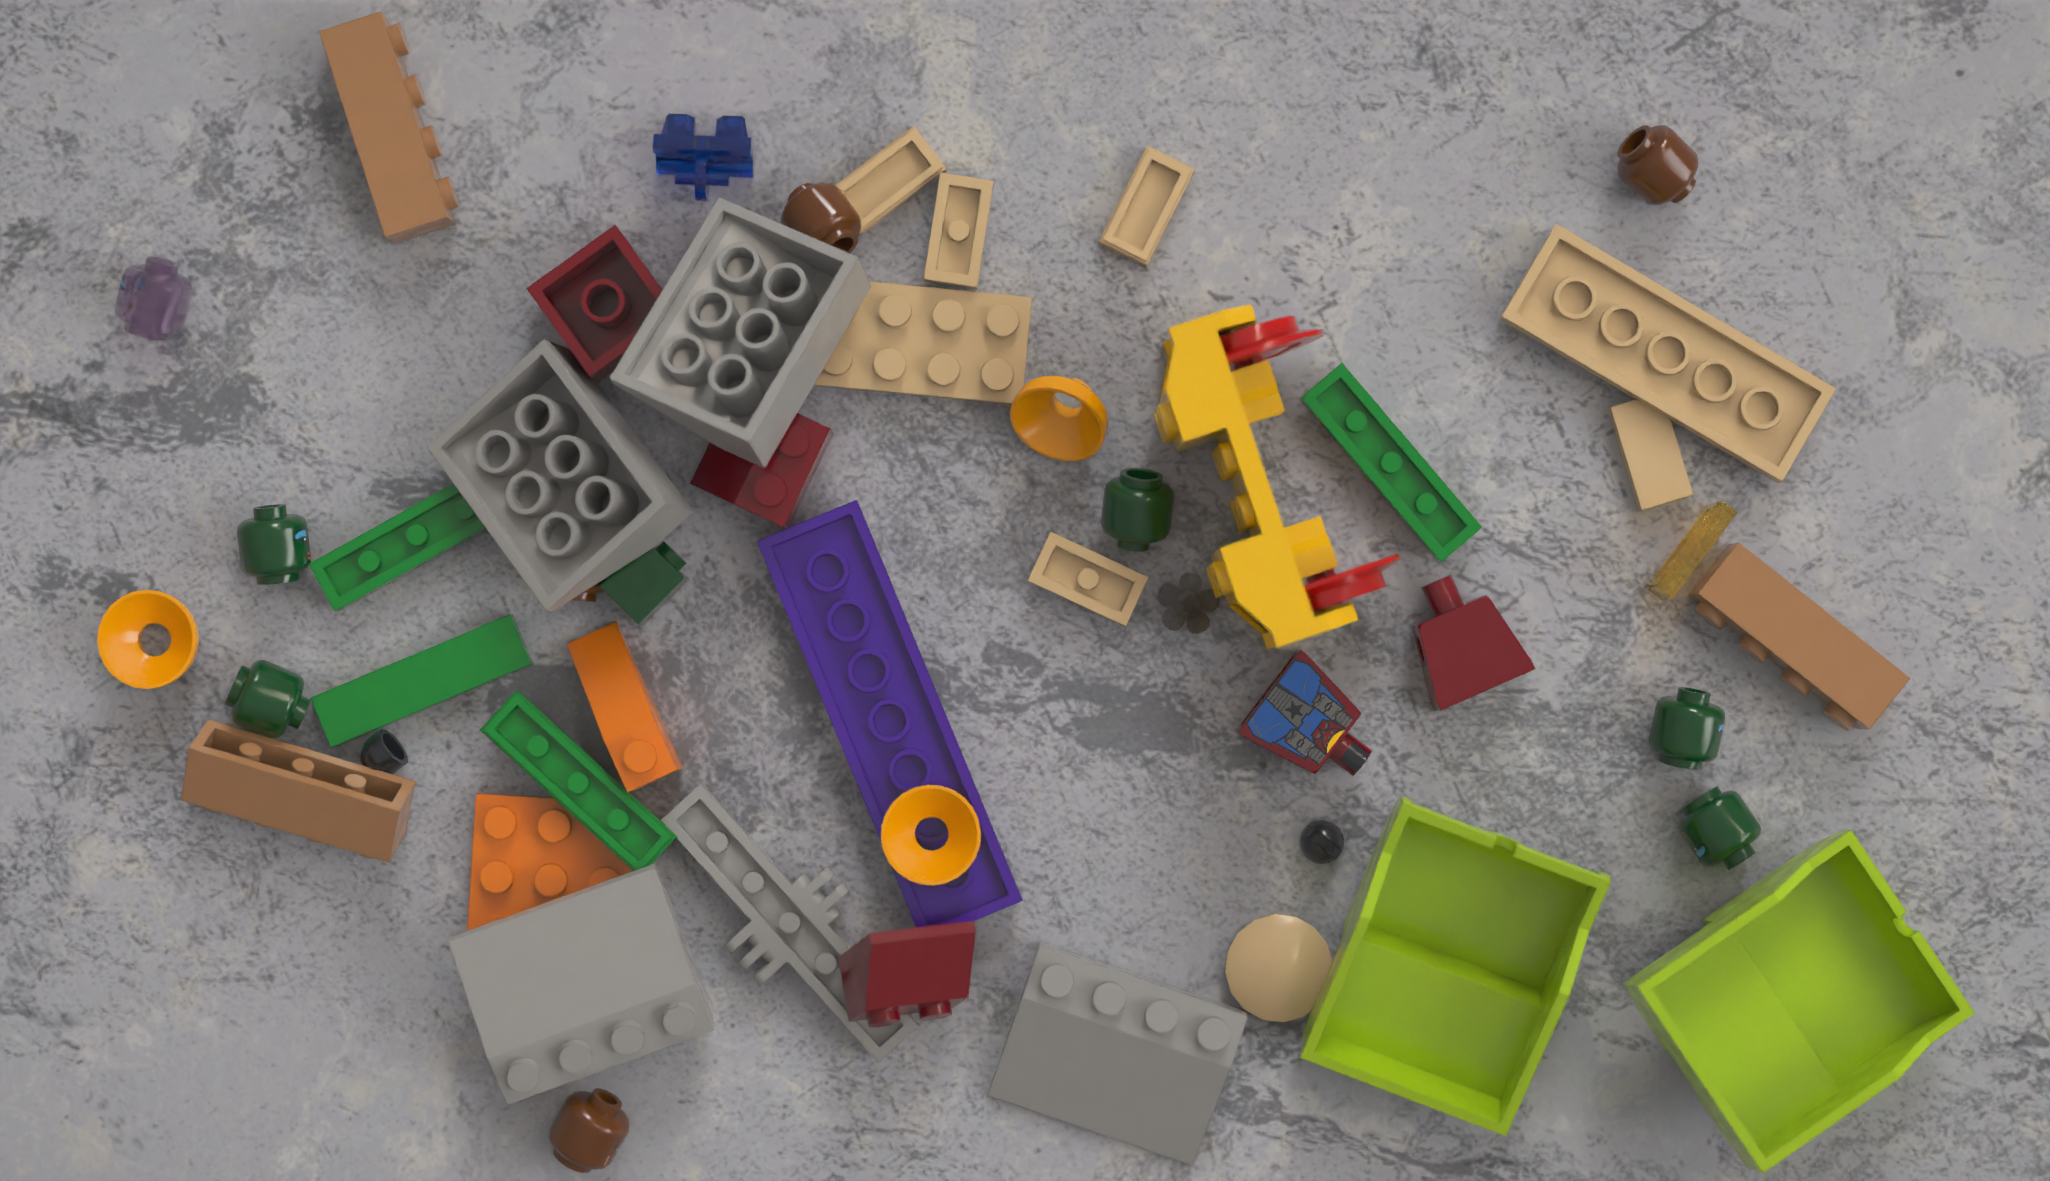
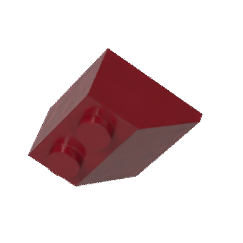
M797 413L765 468L709 443L690 484L787 529L792 523L834 433L830 428Z
M974 921L869 933L838 957L849 1022L867 1020L868 1027L875 1028L899 1023L901 1021L900 1015L919 1013L921 1021L937 1020L951 1016L952 1008L969 997L976 934Z

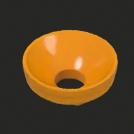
M1043 376L1032 379L1021 388L1014 398L1010 409V420L1019 438L1039 454L1056 460L1079 461L1091 457L1102 447L1107 433L1108 415L1104 405L1092 389L1078 378ZM1061 392L1080 401L1081 407L1070 408L1064 406L1056 399L1054 394Z
M141 590L120 597L108 608L98 628L97 644L102 662L112 676L134 688L153 689L173 683L187 672L198 652L199 633L192 613L174 596L161 591ZM159 623L169 631L171 643L165 653L159 656H152L143 649L141 635L148 626Z
M924 785L904 792L887 810L881 827L883 852L889 864L907 880L922 885H938L958 878L970 867L980 847L981 829L974 808L965 797L950 788L940 785ZM928 817L941 819L948 828L947 842L936 850L924 849L918 843L915 835L918 823Z

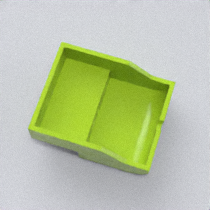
M1400 796L1389 814L1345 917L1342 940L1303 1029L1300 1058L1500 1135L1507 1136L1570 996L1589 931L1611 884L1610 875L1600 871L1592 872L1529 848L1503 834L1479 829L1413 803V800Z
M1844 830L1833 834L1808 847L1702 919L1701 921L1705 925L1704 928L1623 983L1637 1004V1009L1698 1095L1697 1098L1727 1143L1732 1145L1746 1167L1760 1173H1765L1897 1081L1930 1044L1975 1014L1921 932L1911 929L1905 923L1902 916L1907 911L1852 830Z

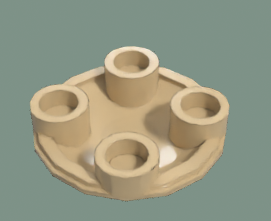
M1272 913L1253 920L1237 933L1227 951L1224 972L1231 994L1244 1010L1262 1020L1287 1022L1304 1017L1312 1011L1332 964V958L1328 944L1315 927L1296 916Z

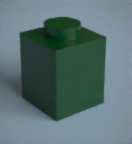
M663 541L658 547L655 546L611 574L600 587L638 625H645L689 580L680 571L687 563L672 547Z

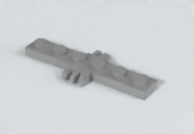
M703 783L697 786L661 819L678 836L677 839L751 920L724 947L731 954L739 950L746 940L753 945L754 948L739 961V964L746 970L761 956L769 963L760 968L753 977L759 986L788 962L878 1063L919 1027V1023L911 1014L900 1015L901 1021L899 1023L883 1027H868L867 1020L849 1022L838 957L851 947L830 925L840 914L834 907V904L848 893L849 890L841 883L825 897L819 889L835 875L829 867L825 868L812 881L804 873L792 883Z

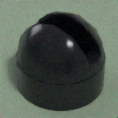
M380 729L364 743L360 754V761L363 766L370 769L394 774L408 763V756L402 744L392 733L385 729Z
M1316 820L1306 825L1302 830L1299 844L1302 853L1309 860L1318 864H1326L1339 857L1343 850L1344 838L1342 832L1335 824L1326 820ZM1315 830L1336 846L1330 855L1323 847L1309 838Z

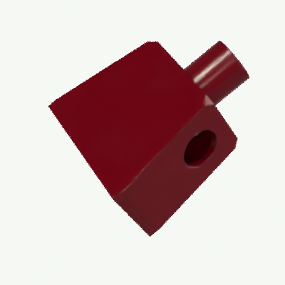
M1452 575L1421 587L1434 617L1412 626L1434 711H1442L1535 669L1532 660L1487 595L1464 603Z

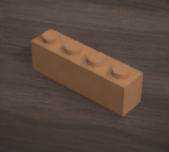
M380 11L319 31L384 236L396 244L455 225L452 209L459 207L458 198L450 177L441 178L435 158L443 156L441 145L432 125L424 127L419 107L426 105V99L417 75L408 76L402 56L410 54V50L400 23L392 25L391 21Z
M1739 542L1728 544L1688 594L1699 603L1695 608V612L1717 629L1721 630L1724 625L1732 629L1742 637L1737 645L1744 652L1760 663H1764L1767 658L1784 671L1780 679L1787 686L1804 697L1810 692L1826 704L1822 712L1835 724L1847 731L1852 726L1857 729H1871L1910 679V677Z
M208 719L188 749L181 800L202 806L209 811L222 812L252 821L262 827H272L305 837L312 842L325 843L358 853L366 858L390 863L407 832L416 781L383 771L373 770L363 765Z

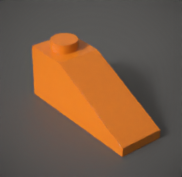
M617 621L567 643L598 727L627 793L683 769L682 763Z

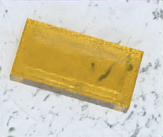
M1724 501L1708 504L1649 582L1648 590L1662 601L1673 599L1738 512Z

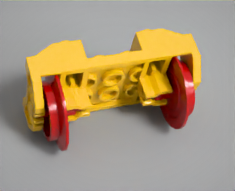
M1251 304L1221 310L1169 328L1168 334L1170 339L1162 344L1167 364L1159 405H1157L1158 409H1155L1156 413L1153 414L1163 444L1173 442L1176 453L1214 440L1218 441V446L1214 447L1215 450L1212 451V456L1220 480L1223 482L1230 479L1236 494L1235 499L1229 502L1232 517L1238 532L1241 533L1248 530L1250 536L1248 539L1221 547L1211 554L1213 563L1205 567L1215 598L1225 596L1227 605L1261 635L1265 650L1273 647L1278 648L1358 620L1354 605L1351 602H1342L1387 587L1382 572L1401 559L1399 553L1335 574L1334 568L1338 567V563L1321 516L1284 528L1249 426L1285 412L1268 359L1290 352L1323 337V329L1299 330L1294 315L1257 324ZM1306 578L1308 584L1303 585L1302 579Z

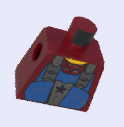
M1296 650L1235 730L1241 737L1313 774H1316L1329 758L1350 775L1354 776L1372 753L1369 747L1348 732L1362 713L1302 650Z

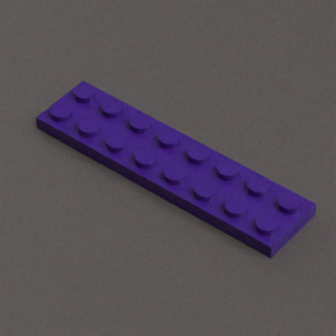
M858 500L758 540L757 543L880 841L882 823L891 804L904 792L919 786L940 785L956 791L971 804L979 819L981 829L979 850L970 867L958 878L938 885H922L907 880L891 866L916 928L975 921L1023 901ZM925 818L916 827V839L924 849H939L948 840V828L939 818Z

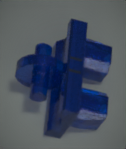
M669 113L666 116L662 133L654 134L653 153L656 156L657 174L675 175V185H695L696 201H708L710 186L729 187L730 177L754 178L755 163L752 138L747 135L745 118L742 116L723 115L716 120L715 136L696 135V120L694 117L688 114Z

